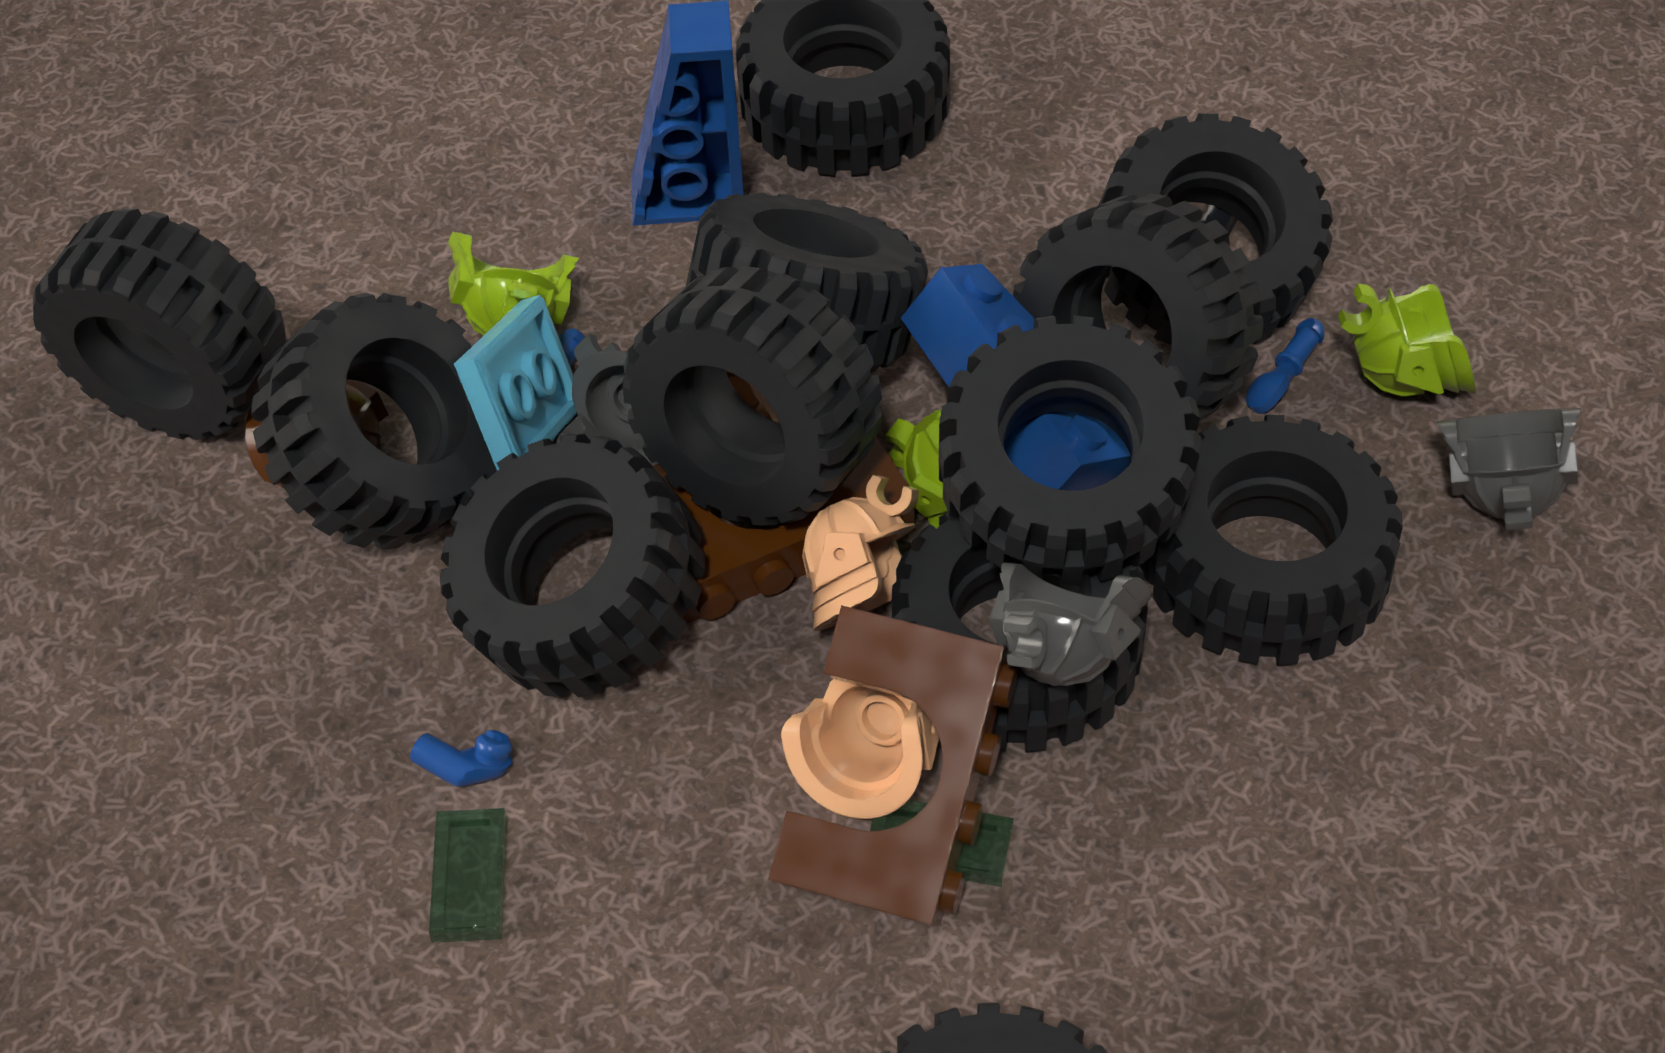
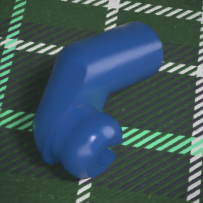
M488 730L485 732V735L481 734L476 738L475 747L458 750L432 734L425 733L418 738L412 747L410 759L411 762L456 787H465L500 778L512 764L510 756L512 742L504 733Z

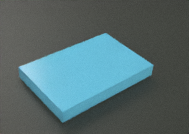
M541 295L521 300L454 363L497 471L500 468L496 463L509 454L515 453L519 457L529 452L528 444L548 438L553 441L577 414L572 399L573 373Z

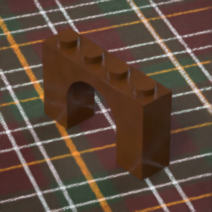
M875 435L874 437L875 444L868 455L823 506L817 511L810 512L804 519L778 527L749 529L731 525L716 517L708 509L705 510L692 502L693 495L680 486L676 490L665 479L689 507L688 512L697 521L702 534L699 547L705 552V572L703 577L695 578L697 584L702 588L695 610H686L683 617L685 622L688 624L700 618L706 620L717 619L728 613L736 603L760 593L766 596L775 595L785 590L794 579L806 575L802 558L805 535L819 511L843 499L851 497L867 498V483L873 475L889 478L884 487V497L890 504L897 503L901 498L903 486L909 485L877 436ZM660 464L654 465L653 467L664 478L666 471ZM915 507L910 512L900 515L904 523L915 524ZM906 535L897 539L896 542L899 543Z
M841 605L823 673L835 680L910 699L921 707L933 722L941 741L943 755L941 777L934 795L922 811L909 821L887 830L863 831L786 810L768 880L929 925H940L944 913L954 915L957 911L965 882V873L955 871L963 843L971 846L974 844L983 813V804L973 802L981 774L989 777L992 775L1000 749L1001 736L991 733L998 706L1009 708L1017 684L1019 668L1008 665L1007 655L1010 654V651L1001 645Z

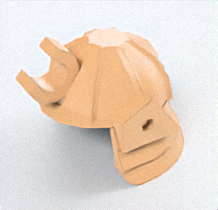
M873 475L867 483V498L851 497L843 499L819 511L807 529L802 554L806 575L811 581L812 594L814 595L811 614H814L813 631L836 626L841 605L869 612L891 602L892 585L896 582V568L902 557L896 540L916 527L914 523H904L900 515L910 512L915 507L919 496L918 489L903 486L900 500L895 504H890L884 497V487L889 478Z
M835 679L830 682L823 699L815 698L803 712L791 715V718L785 722L781 732L786 761L802 789L826 809L857 819L882 817L903 806L914 793L922 770L932 769L939 740L938 732L929 716L912 700Z

